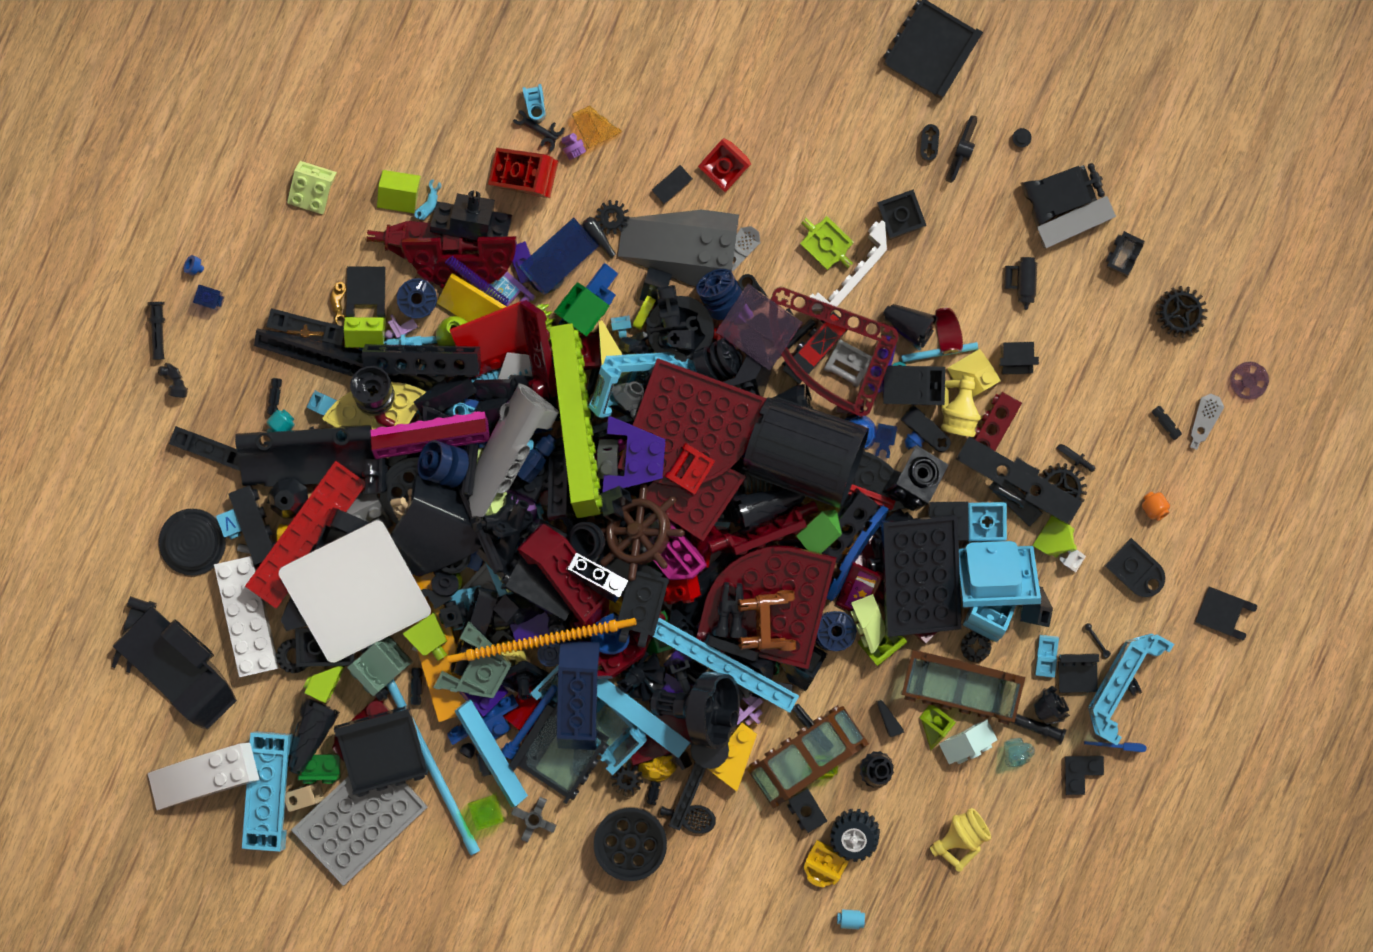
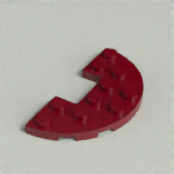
M517 236L478 237L479 254L443 255L441 238H403L401 243L408 262L414 266L417 273L426 281H432L444 289L452 273L469 283L467 278L464 279L462 275H459L460 272H455V269L452 270L450 265L447 266L445 264L446 260L451 256L456 258L461 264L463 263L475 275L480 276L487 284L498 281L508 271L513 262L517 246Z

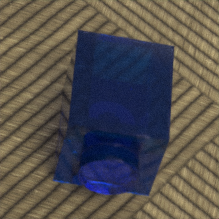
M198 285L193 303L218 310V307H222L224 302L223 292Z

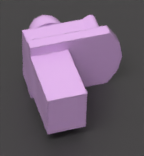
M392 314V320L388 321L392 329L385 332V338L392 339L394 336L401 338V335L408 334L418 328L414 319L399 325Z

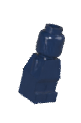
M550 434L547 437L543 436L535 445L536 450L533 448L529 451L517 475L524 481L531 483L539 472L542 471L546 461L545 457H549L556 449L555 444L558 441Z

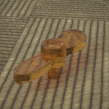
M305 324L301 331L287 330V334H301V337L324 335V332L309 331Z

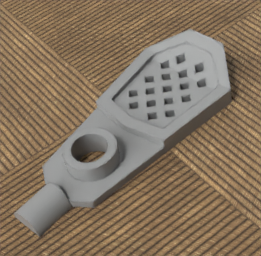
M752 226L740 228L736 235L734 250L736 262L732 265V271L760 244L759 231Z
M1213 394L1201 397L1191 432L1193 438L1191 448L1197 450L1200 442L1206 440L1223 411L1224 405L1220 397ZM1199 427L1204 429V433L1201 435L1197 432Z

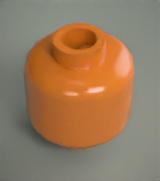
M1152 491L1143 497L1142 509L1151 520L1156 519L1159 521L1170 513V503L1161 492L1153 493Z

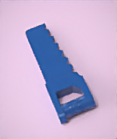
M1084 741V744L1123 748L1125 751L1145 752L1147 749L1146 745L1142 743L1124 742V744L1118 743V745L1107 742Z

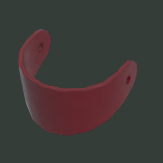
M947 307L937 309L935 311V315L938 316L936 326L942 355L962 352L963 336L955 312Z

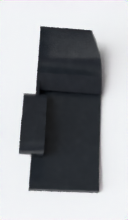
M152 605L113 644V647L154 684L187 720L197 727L208 730L237 701L221 672L210 661L214 656L212 651L179 621L174 619L172 622H169Z

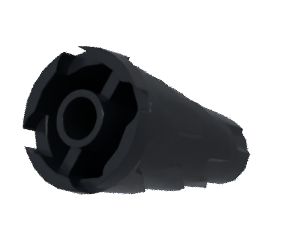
M780 487L769 491L733 496L730 500L733 503L728 504L734 526L740 525L742 528L737 531L740 534H745L802 503L805 496Z
M304 697L288 760L289 771L298 775L300 772H304L309 761L313 758L340 713L338 710H332L327 705Z

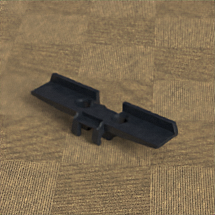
M968 437L956 458L960 463L996 483L992 492H997L1018 504L1021 509L1026 502H1029L1070 525L1082 504V501L1039 477L1040 469L1037 467L1034 468L1018 456L1013 462L972 437ZM999 466L1007 468L1006 476L1001 477L997 474ZM1003 481L1010 482L1026 493L1024 498L1002 487ZM1033 485H1038L1041 489V493L1038 496H1033L1030 493V488Z

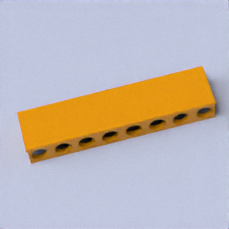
M433 572L420 577L413 575L420 590H432V580L435 577ZM427 596L425 599L431 608L430 615L432 613L436 614L448 640L441 645L447 655L439 661L436 660L432 652L423 656L418 651L438 721L441 722L457 717L455 710L465 703L466 700L458 691L452 692L447 689L433 688L441 671L458 679H461L462 676L451 674V663H448L447 659L448 655L455 654L457 643L452 626L445 628V625L441 623L439 618L440 609L444 608L445 605L443 604L435 609ZM420 621L410 625V628L418 624Z

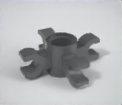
M540 796L535 809L530 812L516 806L514 807L511 814L524 819L527 825L521 840L528 843L533 830L538 827L554 833L557 825L544 820L541 814L547 799ZM532 814L539 817V823L536 825L529 822V816Z

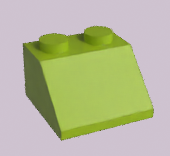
M345 317V347L364 348L365 344L384 345L386 318Z
M338 666L315 674L312 677L310 676V678L308 677L303 687L306 689L305 694L324 703L329 702L345 666Z

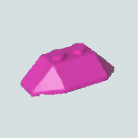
M669 519L671 529H679V528ZM685 535L682 537H670L665 550L661 554L668 566L666 569H662L658 565L669 580L693 579L707 566L703 556Z

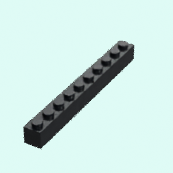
M694 763L668 826L680 831L706 768Z

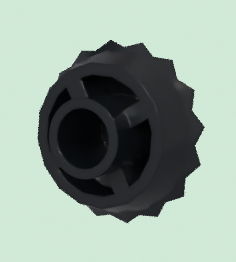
M873 751L871 754H867L866 758L862 759V764L860 765L861 771L859 774L862 776V781L872 788H880L883 785H887L894 773L892 759L888 757L887 753H882L881 751Z

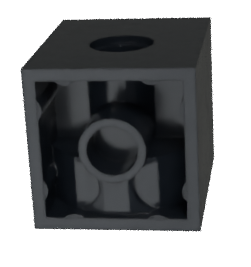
M916 445L903 453L884 492L888 494L890 499L903 503L907 509L917 511L929 504L948 464Z

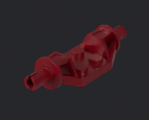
M405 221L392 226L387 224L385 232L367 230V235H369L366 239L367 242L384 243L385 251L390 250L406 260L407 258L401 243L403 238H441L443 255L463 254L464 251L479 252L478 246H474L478 245L477 240L430 232L431 223ZM446 250H459V251L446 252Z
M660 611L659 618H661V619H663V620L665 621L666 618H665V616L663 615V613L661 614V611ZM629 630V644L622 652L604 654L599 651L598 666L600 665L602 669L598 670V679H612L644 657L649 643L654 637L648 635L645 648L639 647L637 645L641 633Z

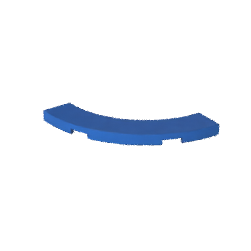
M884 505L874 514L869 521L868 529L861 532L839 568L841 570L839 576L836 579L834 578L828 590V600L833 601L840 593L852 563L856 562L868 541L881 526V522L885 520L889 509Z

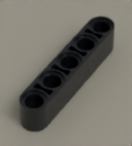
M482 587L475 589L462 632L467 623L470 622L484 636L486 635L493 608L497 601L496 590ZM459 638L455 654L466 652L467 649L475 650L477 647ZM463 660L451 663V674L462 676L470 661Z

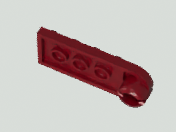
M525 300L519 303L533 380H530L528 387L543 399L550 400L557 396L555 368L552 363L553 351L549 346L548 340L550 339V334L546 329L545 323L547 317L544 311Z

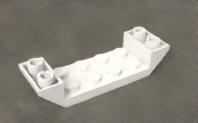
M883 220L880 223L876 221L868 230L870 233L868 239L876 245L867 254L869 259L866 262L862 260L854 269L856 274L853 277L849 275L843 281L841 291L835 290L829 297L831 302L826 300L820 293L816 295L812 293L810 297L835 306L842 302L886 252V229ZM818 303L814 304L812 311H823V306Z

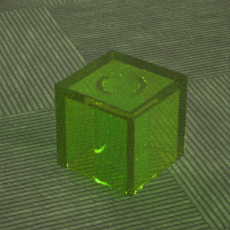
M497 792L468 802L477 831L506 820Z

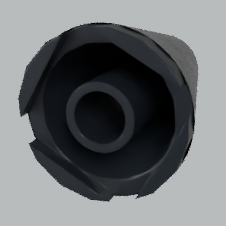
M896 304L888 305L883 312V316H885L884 321L894 327L903 338L918 350H921V347L924 348L934 332L932 325H937L938 316Z

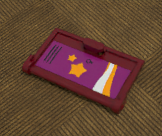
M853 562L835 604L848 611H853L851 602L872 594L875 597L883 580V573L879 571L874 572Z

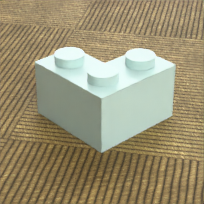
M984 720L961 733L947 738L939 743L949 764L954 762L961 764L968 760L967 757L970 756L973 759L981 755L980 751L984 752L992 748L991 744L997 741V738L988 720Z

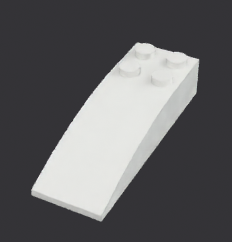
M250 743L233 745L148 773L157 810L259 781Z

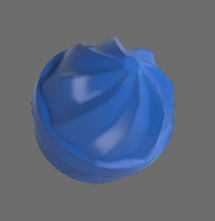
M913 431L911 434H907L905 446L908 450L916 445L922 447L924 440Z

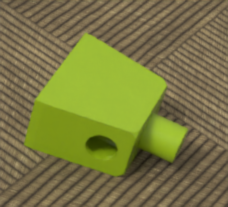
M432 613L403 633L423 656L432 652L436 660L439 661L447 655L441 645L448 640L435 613Z

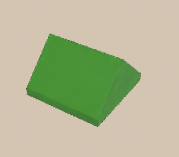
M822 511L806 528L796 535L807 550L822 553L842 535L837 511Z

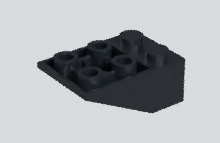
M888 365L883 377V404L945 405L946 367Z

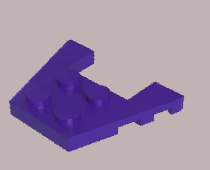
M608 416L607 434L627 436L624 476L604 475L602 492L617 486L626 488L662 479L665 439Z

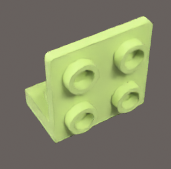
M300 161L294 170L287 203L324 214L330 187L335 180L337 172Z

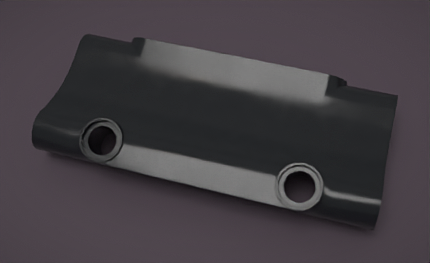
M371 425L236 433L235 444L240 463L242 485H264L265 487L274 486L278 480L295 478L302 484H318L335 461L359 478L364 479L365 477H362V472L366 471V460L375 459L371 445ZM338 431H344L347 434V439H339ZM262 436L269 437V445H264L261 442Z

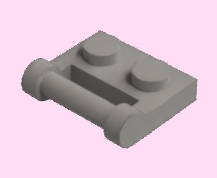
M839 340L824 371L828 373L830 371L853 383L852 386L858 388L872 356ZM835 360L858 371L857 377L833 365Z

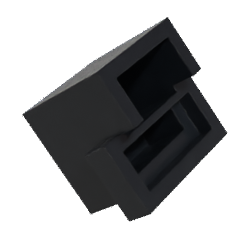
M1004 342L1001 344V358L998 359L999 366H1001V375L1033 374V365H1039V357H1034V342Z

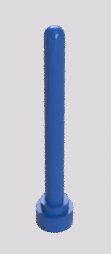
M552 685L513 741L504 745L501 751L505 757L509 759L514 758L518 752L519 744L557 692V686Z

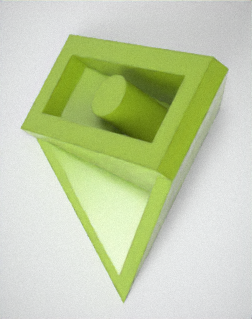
M929 705L919 717L922 721L930 750L948 734L956 723L934 705Z

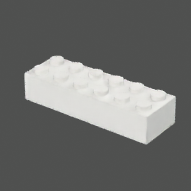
M249 556L214 564L239 677L278 669L279 664L277 663L265 601L245 587L257 570L252 557Z

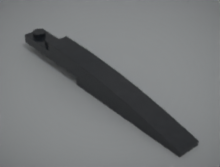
M258 328L256 330L254 342L256 347L352 377L359 369L363 368L362 350L292 334ZM380 359L382 363H388L387 360ZM407 374L388 375L391 382L409 384L426 392L440 383L426 374H418L417 376H408Z

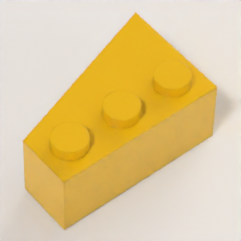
M742 721L729 738L728 758L719 767L708 769L735 791H738L757 733Z

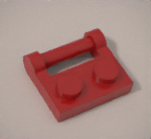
M685 443L682 447L683 451L670 472L667 471L665 477L695 495L715 461ZM691 453L695 457L680 479L676 475Z

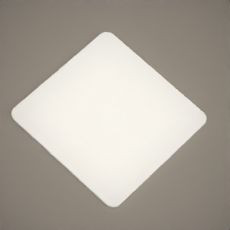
M373 521L281 567L279 570V576L329 662H337L428 617L431 613L428 602L384 523L381 521Z

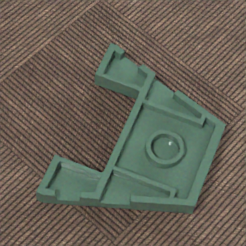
M470 622L467 623L460 639L478 649L481 647L486 648L487 645L491 647L492 643ZM497 653L496 656L491 654L490 657L486 655L485 658L480 657V659L475 658L474 661L469 662L461 679L441 671L433 688L494 698L512 663L502 653L501 655Z

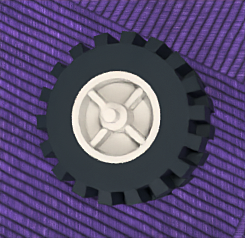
M849 809L848 813L843 811L841 817L839 815L836 817L831 830L830 842L831 846L834 845V852H839V857L842 858L844 856L847 861L853 859V862H857L858 859H861V861L865 860L866 856L871 857L872 853L876 851L880 829H878V822H874L875 817L873 815L868 816L869 812L865 811L862 813L861 809H857V811Z

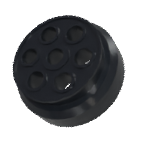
M623 807L612 811L600 822L594 836V852L598 863L605 872L619 880L637 881L650 876L660 867L666 855L667 837L664 827L656 816L639 807ZM620 820H625L628 822V828L620 830L617 823ZM639 822H645L648 828L644 832H639L636 825ZM610 835L615 836L617 839V843L613 846L608 845L606 842V838ZM629 837L636 840V845L632 848L627 847L625 844V840ZM646 840H653L655 847L651 850L646 849L644 846ZM622 853L625 856L624 862H615L614 855ZM641 855L644 858L643 864L636 865L633 862L634 856Z

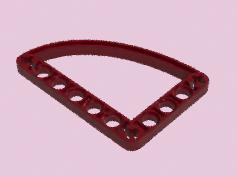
M780 286L775 288L770 300L769 320L773 339L785 362L808 387L829 402L856 415H868L899 336L897 330L887 324L786 287ZM782 290L785 296L790 297V293L794 294L790 305L786 304L788 299L782 298L781 301L778 300L776 293H780ZM797 297H802L805 300V304L800 308L794 305V299ZM818 303L823 306V311L820 314L812 312L814 304ZM779 305L877 340L854 403L822 386L793 358L780 332L778 321ZM833 310H838L841 313V317L837 321H833L830 318V313ZM849 318H858V326L850 327L848 325ZM873 323L877 326V331L874 334L867 333L866 327L868 324ZM882 326L884 327L883 332L889 333L892 330L895 337L887 340V337L881 334L880 338L877 336ZM881 348L888 350V356L884 359L879 358L877 355L878 350ZM872 367H880L882 370L881 374L876 377L872 376L870 373ZM872 384L875 388L874 392L866 394L864 392L865 385ZM860 396L872 398L871 401L866 400L865 406L867 410L863 409L862 412H859L857 405H861L864 400Z

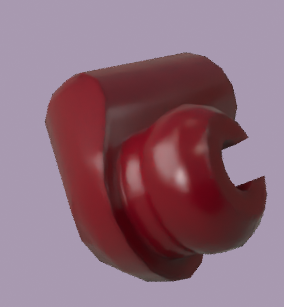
M385 413L374 416L376 422L382 426L391 427L395 425L396 421L386 417Z

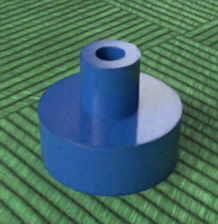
M190 255L184 263V272L192 276L197 272H203L204 266L201 265V259Z

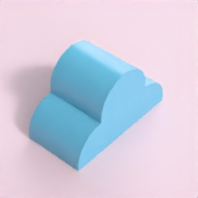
M1017 605L970 607L962 625L997 643L1005 634Z

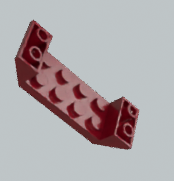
M541 524L517 550L528 564H537L577 617L572 622L574 626L582 629V626L587 628L590 625L592 627L593 624H596L609 612V599L599 595L567 571L576 551L564 536L546 524Z

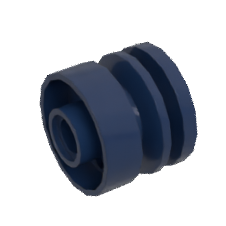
M713 270L704 275L696 286L700 299L710 316L715 320H725L735 316L743 309L746 303V297L730 270Z
M420 278L404 282L397 293V304L400 310L411 318H423L429 315L434 310L437 302L434 287L428 281ZM414 293H420L422 295V302L414 304L411 296Z
M824 612L815 643L827 651L845 650L855 640L857 632L855 622L845 612ZM832 627L837 629L835 636L831 633Z

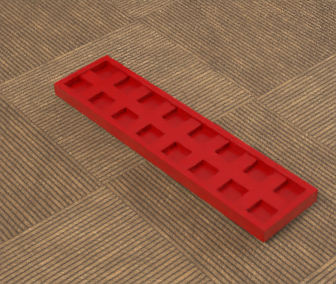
M335 461L245 587L277 609L288 594L279 576L280 568L310 553L313 545L320 538L332 508L347 512L364 489L365 481Z

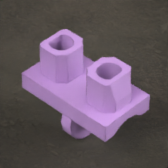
M751 694L747 699L743 698L748 707L744 711L740 708L737 725L748 715H750V718L745 721L748 726L754 721L758 725L761 723L758 717L763 712L760 709L754 714L752 712L763 701L761 698L752 697Z

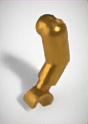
M337 282L334 285L330 296V303L333 312L336 314V325H338V318H343L345 324V316L342 314L343 309L341 306V301L346 291V286L343 282Z

